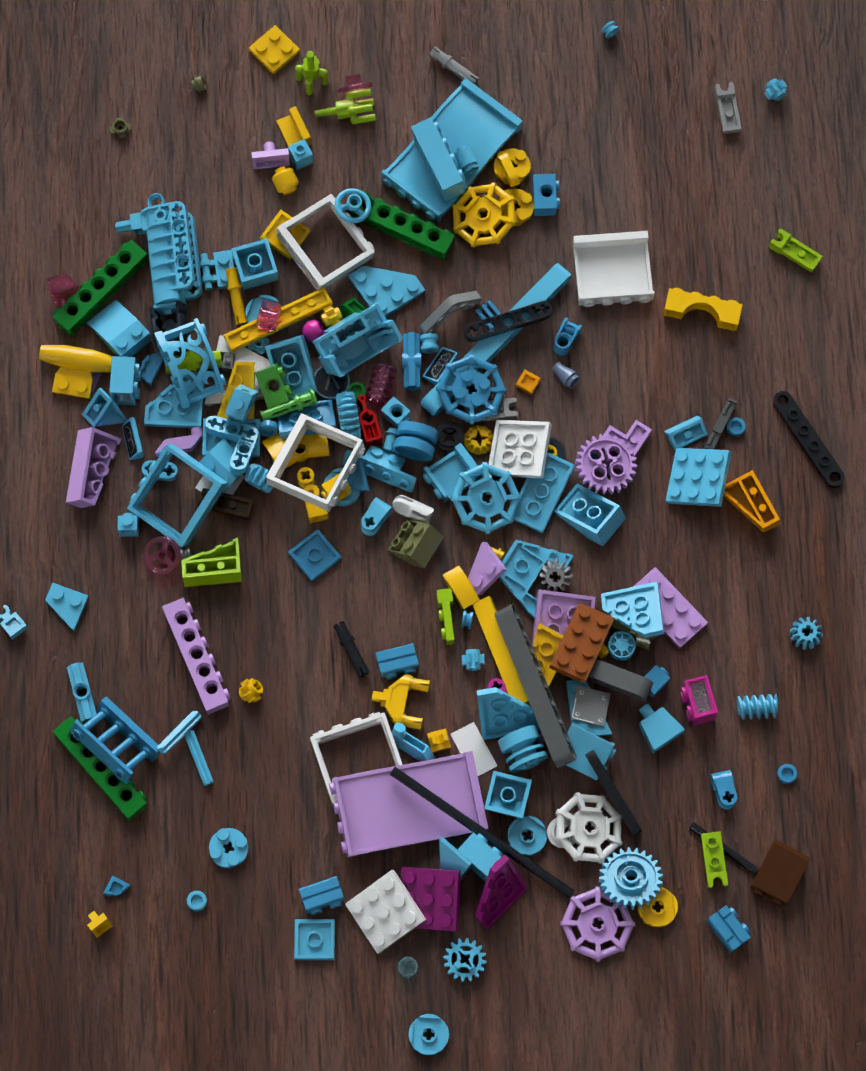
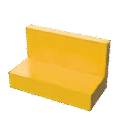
M296 106L289 109L290 115L276 120L288 146L305 139L308 146L311 145L310 134Z

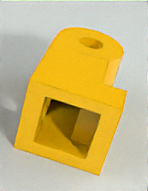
M308 484L304 487L303 490L320 497L319 488L316 485ZM304 501L310 524L329 519L326 510Z

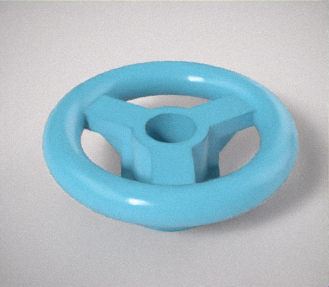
M345 189L335 199V210L342 220L349 223H359L369 216L371 201L359 189ZM348 194H351L348 197L346 204L340 205L342 198ZM361 198H363L366 204L365 212L360 209L362 204ZM342 211H354L359 217H349Z

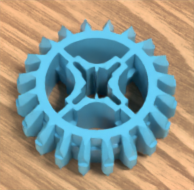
M352 391L338 393L336 395V405L340 430L360 439L361 430L355 394Z

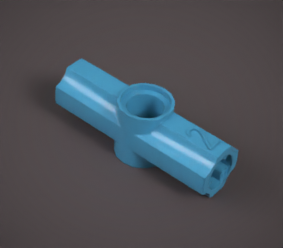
M415 332L403 334L404 353H402V370H404V390L408 391L420 389V337Z

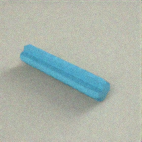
M192 711L158 745L157 749L162 755L167 754L201 720L202 716L199 712Z
M190 730L185 735V739L203 785L208 786L214 781L193 730Z

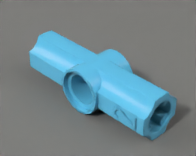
M74 663L68 666L67 670L81 723H87L97 713L84 663ZM86 689L87 694L80 697L77 695L79 690Z

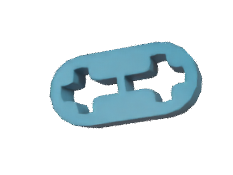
M148 460L142 465L144 477H147L148 471L146 469H149L154 460ZM168 462L163 471H168L169 468H172L174 473L167 476L166 472H162L157 480H175L178 476L176 465Z

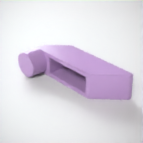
M202 427L192 428L191 435L165 439L155 451L156 457L160 456L158 455L159 451L168 444H174L184 452H192L203 437Z

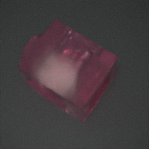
M262 300L257 317V327L267 332L271 330L276 331L282 312L281 304Z

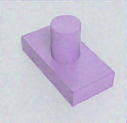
M266 142L264 144V151L251 152L253 170L290 166L288 148L275 150L273 142Z

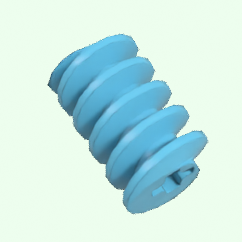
M767 694L766 700L763 695H759L758 700L755 695L751 696V700H749L748 696H744L743 701L740 696H737V713L741 716L742 720H745L747 714L750 720L753 719L754 714L760 719L763 713L766 719H768L769 713H772L773 718H776L778 713L777 694H775L774 699L771 694Z

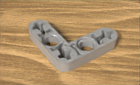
M477 291L452 295L444 300L419 328L423 334L433 333L453 312L473 308L482 301V298Z

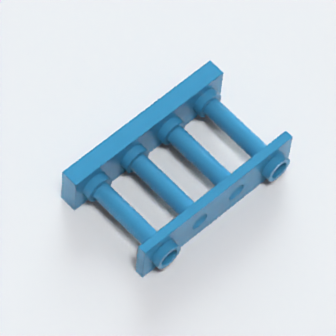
M105 697L98 706V714L84 725L76 720L70 732L76 740L80 741L101 760L119 780H122L127 785L134 773L132 769L145 758H148L153 763L158 759L160 752L157 749L158 744L108 697ZM103 719H106L112 727L96 738L89 730ZM117 732H120L126 740L113 751H110L103 743ZM131 745H134L140 753L125 765L118 756Z

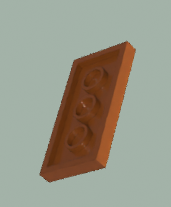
M579 602L549 668L585 684L614 618Z

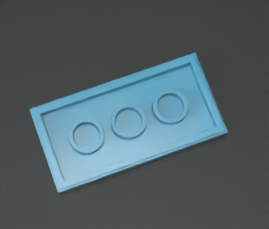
M547 452L543 478L526 479L519 493L522 499L519 500L513 520L543 534L575 465Z

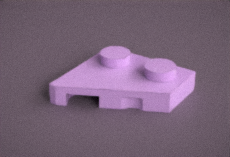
M487 542L481 543L468 577L477 595H482L507 570Z

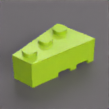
M238 537L232 539V542L215 546V549L207 552L203 551L181 560L184 586L194 587L242 582Z

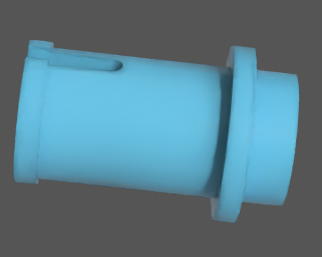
M388 428V431L385 432L386 439L382 450L394 453L392 450L394 440L399 436L397 435V429Z

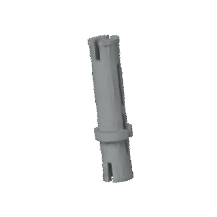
M436 46L432 49L429 56L439 62L441 67L447 68L462 80L466 78L475 85L478 83L480 78L452 59L451 55L443 53Z

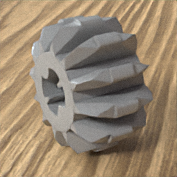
M558 559L554 560V564L549 560L547 561V566H542L541 569L544 572L540 573V577L545 579L541 583H548L547 590L553 586V590L557 592L559 586L563 591L565 590V585H570L569 579L573 577V574L567 573L571 570V567L564 568L565 561L560 565ZM554 572L560 575L558 579H555Z

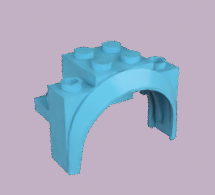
M376 303L361 313H353L323 331L324 335L312 342L320 354L318 359L326 373L343 377L346 373L372 357L400 343L403 337L394 321L387 320L379 304Z

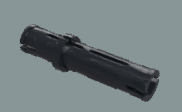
M341 621L339 625L335 624L333 628L341 640L340 645L344 646L358 677H364V674L368 675L370 671L354 643V636L350 635L345 622Z

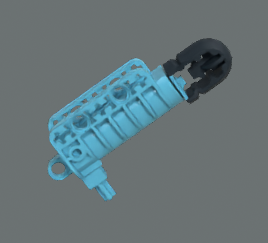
M154 193L148 198V207L141 210V213L130 214V220L116 222L115 228L117 233L133 231L135 235H147L154 306L149 308L152 319L150 321L154 345L158 349L154 333L162 330L166 332L188 324L186 301L197 299L201 296L202 281L194 217L187 211L186 206L182 202L166 203L161 194ZM155 199H161V204L152 205ZM178 206L182 209L179 213L174 212ZM193 285L195 286L196 289H198V290H195V294H192V293L189 291V290H192V286H193ZM176 313L177 324L174 323L173 319L165 320V324L162 326L160 315ZM189 333L183 335L184 342H187ZM179 336L168 341H179Z

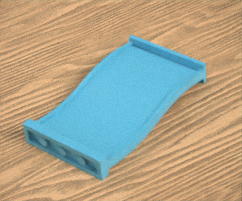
M466 78L431 117L434 123H438L442 138L445 137L447 140L450 154H455L457 148L466 145L472 148L476 156L479 168L470 174H465L462 171L465 176V192L468 189L467 187L472 185L506 142L522 129L523 120ZM414 140L386 170L381 172L382 182L387 187L394 188L400 197L407 198L411 201L413 207L421 209L430 220H436L438 223L462 196H457L447 202L444 201Z

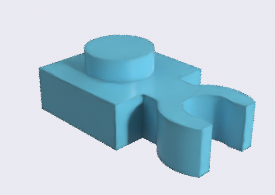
M4 605L3 607L6 612L2 615L0 614V621H2L0 625L13 640L28 629V627L16 612L11 615L9 607Z

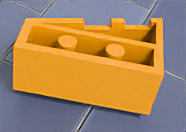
M753 470L725 485L723 496L763 533L781 524L779 516Z

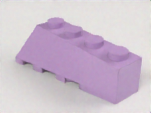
M93 427L78 430L66 503L79 508L96 504L103 486V478L108 474L109 463L111 459H114L115 449L120 444L121 438Z

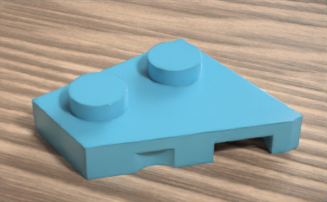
M52 583L45 601L75 631L89 596Z

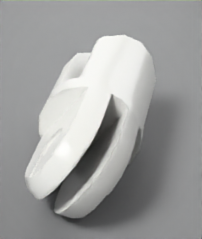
M404 495L397 496L393 501V508L397 513L415 521L430 523L434 511L432 507Z

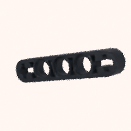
M541 301L468 324L464 330V337L468 342H477L547 320L551 317L552 306L547 301ZM541 307H544V309H548L547 314L540 312ZM523 312H529L531 314V318L529 320H523L521 318V314ZM509 317L514 323L511 326H506L503 320ZM488 323H493L496 329L490 332L485 329V326ZM479 326H482V332H483V334H481V331H479V330H480V327H479ZM471 329L476 332L475 336L469 334Z
M592 750L585 754L633 836L643 832L595 751Z

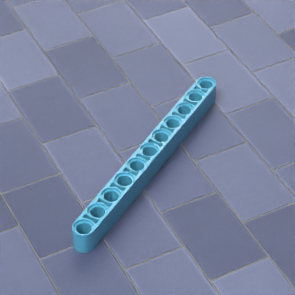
M559 263L555 264L510 311L541 301L549 302L569 282L572 275ZM523 312L521 314V318L523 320H529L531 318V314L529 312ZM508 317L503 320V323L506 326H511L514 321ZM494 326V327L490 330V332H491V331H494V330L496 329V326ZM524 327L480 340L463 358L473 354L474 357L489 363ZM468 365L456 369L457 372L460 374L468 370ZM474 365L473 370L481 372L483 368ZM450 375L446 386L452 387L455 377ZM436 386L420 402V405L434 417L445 408L438 391H436ZM448 392L447 395L451 402L454 396L451 392Z

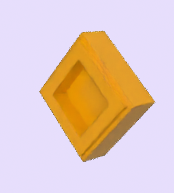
M524 369L515 387L532 396L541 378Z

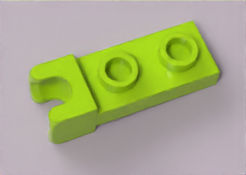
M779 229L777 233V238L781 241L772 239L769 244L770 249L778 254L781 253L811 273L823 257L793 238L791 234L783 229Z
M452 589L437 590L436 595L438 608H442L438 610L439 620L444 622V628H441L442 640L446 639V645H453L454 633L450 609L453 606Z
M721 831L702 833L701 841L708 889L713 887V880L715 878H719L722 881V885L727 887L728 879Z

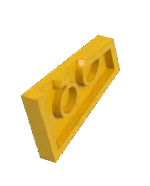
M235 362L217 414L218 417L229 419L225 411L237 386L242 384L255 390V362ZM255 403L248 419H255Z

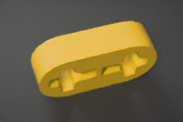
M504 153L497 156L499 166L509 186L512 188L519 185V176L508 154Z

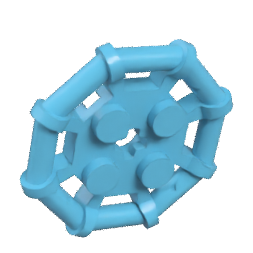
M482 462L481 465L464 473L461 472L453 496L450 497L462 521L461 524L483 531L485 534H490V532L502 526L512 524L519 500L522 499L513 482L511 472L488 465L487 462ZM482 473L483 479L476 482L472 481L471 477ZM491 473L501 478L499 481H494L488 478V474ZM504 482L511 493L510 495H506L502 486ZM466 483L470 486L467 496H461ZM483 493H486V495L490 494L489 503L482 500ZM506 500H511L509 509L505 512L503 510ZM462 501H467L471 510L469 514L466 513L461 503ZM496 514L501 515V519L491 523L490 517ZM477 515L478 517L485 518V522L481 523L471 518Z

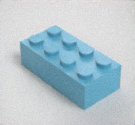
M430 117L411 126L413 140L444 201L447 202L464 194V186H466L465 176L461 169L458 170L456 158L453 153L450 154L448 142L445 137L442 138L438 123H434Z

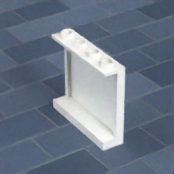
M648 231L573 237L579 305L591 307L595 304L608 306L619 302L621 304H630L633 301L647 303L653 300L655 292L652 287Z

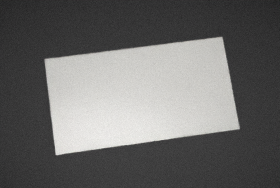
M474 722L450 734L460 753L473 751L478 776L497 767Z

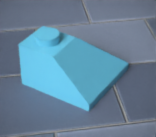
M441 837L439 839L440 869L460 870L461 881L471 870L472 862L446 839Z

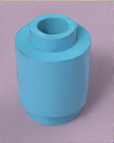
M463 145L456 149L457 152L454 155L461 170L465 174L475 172L479 167L472 148Z

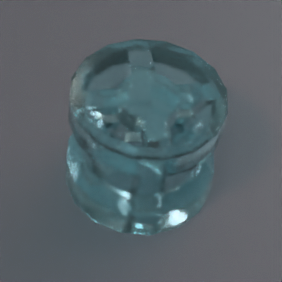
M412 957L402 958L398 963L399 974L407 979L416 975L418 970L416 960Z

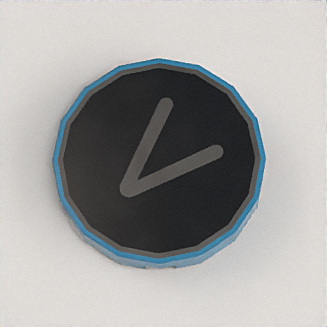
M321 366L314 374L318 390L315 393L324 400L332 399V401H335L336 395L347 391L350 386L348 373L343 377H338L333 374H327L323 366Z

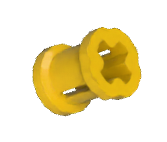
M303 467L298 471V484L301 488L304 489L306 485L315 483L314 472L311 468Z

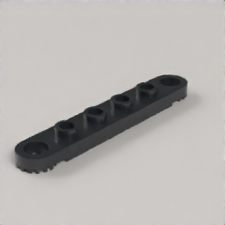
M780 391L776 393L773 398L774 407L820 476H822L829 487H840L845 479L844 473L799 406L788 392ZM782 396L787 399L788 403L780 405L777 399ZM833 473L838 475L840 481L832 482L830 475Z

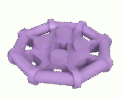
M595 887V889L575 897L572 896L563 920L560 921V926L563 927L570 944V950L595 959L596 962H600L601 959L618 952H624L631 931L635 927V922H633L628 908L624 909L623 904H620L618 907L624 921H618L615 910L618 908L616 906L617 901H613L612 907L600 903L601 898L610 900V896L605 897V890H601L600 887ZM595 897V903L584 907L581 903ZM576 907L581 910L577 921L571 920ZM597 918L598 921H603L601 929L593 927L594 919ZM573 926H577L581 937L576 940L571 928ZM618 927H624L620 940L614 937ZM584 940L596 945L595 951L581 944ZM612 941L614 946L601 951V944Z

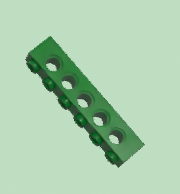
M363 191L369 197L372 209L369 216L362 223L441 260H446L455 243V235L447 229L442 230L430 221L420 220L417 215L407 214L400 207H392L386 204L384 200L380 198L375 199ZM361 198V199H362V204H361L360 209H361L363 212H365V210H364L363 208L366 206V204H365V201L363 200V198ZM345 210L351 217H359L354 211ZM381 214H387L388 217H387V218H381L380 215H381ZM402 221L405 224L403 226H399L396 223ZM420 229L422 232L416 234L413 230ZM431 237H437L438 240H437V241H431L430 238H431Z
M132 239L128 243H124L115 256H110L106 264L102 268H98L94 272L93 277L80 286V290L76 294L68 297L67 303L54 311L52 316L54 323L69 337L74 335L149 261L148 254ZM124 259L130 260L127 264L121 263ZM111 272L117 273L113 277L108 276ZM97 285H104L100 290L95 289ZM86 297L91 298L89 302H82ZM73 310L78 311L75 315H69Z
M70 716L53 730L54 735L131 822L148 807L146 803L147 797L141 791L136 792L133 788L135 784L131 779L127 785L122 780H120L117 786L109 785L111 779L117 778L108 767L103 772L97 771L98 765L103 762L94 754L91 757H85L84 753L88 748L81 742H72L73 735L70 731L76 720ZM127 792L132 793V798L129 801L122 800L123 794Z

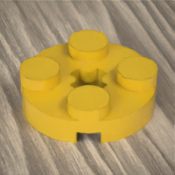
M518 149L500 151L497 156L507 153L511 162L517 166L515 170L521 184L529 176L531 168L530 160L525 151ZM496 157L494 161L495 176L503 181L504 184L509 185Z
M520 189L505 190L506 193L514 196L516 199L514 204L520 206L515 211L516 226L522 225L531 219L534 211L532 196ZM506 206L502 208L503 216L508 217Z
M663 887L660 888V894H655V901L650 899L649 905L643 903L642 908L638 906L639 916L645 924L652 927L667 926L674 920L678 912L676 897ZM655 902L663 905V909H660V912H656L652 908V906H655Z

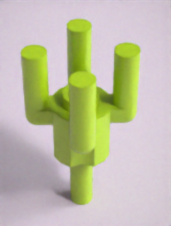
M308 51L307 57L303 59V65H296L295 75L297 81H302L303 76L306 78V93L312 95L313 81L318 77H321L322 85L326 86L328 84V71L320 68L319 59L312 51Z
M371 88L347 92L346 100L336 101V107L315 110L316 118L337 114L338 119L350 118L352 124L376 121L375 114L357 116V113L373 111V98L359 101L354 100V98L371 96Z

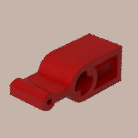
M364 394L359 395V406L362 408L359 422L365 446L368 448L371 445L383 444L376 414L372 410L367 409L366 396ZM369 418L371 422L367 423L364 419Z

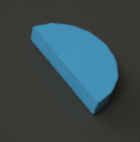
M160 351L147 355L140 367L141 376L150 387H152L164 364Z
M358 458L354 473L350 474L347 478L348 482L357 490L370 491L362 458Z

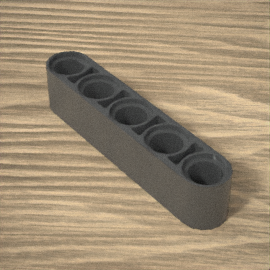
M598 659L595 660L587 678L588 681L640 701H646L653 686V682L648 678Z

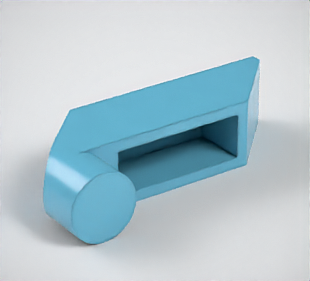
M396 723L394 725L392 735L399 749L420 762L436 759L427 744L405 731L406 727L404 724Z

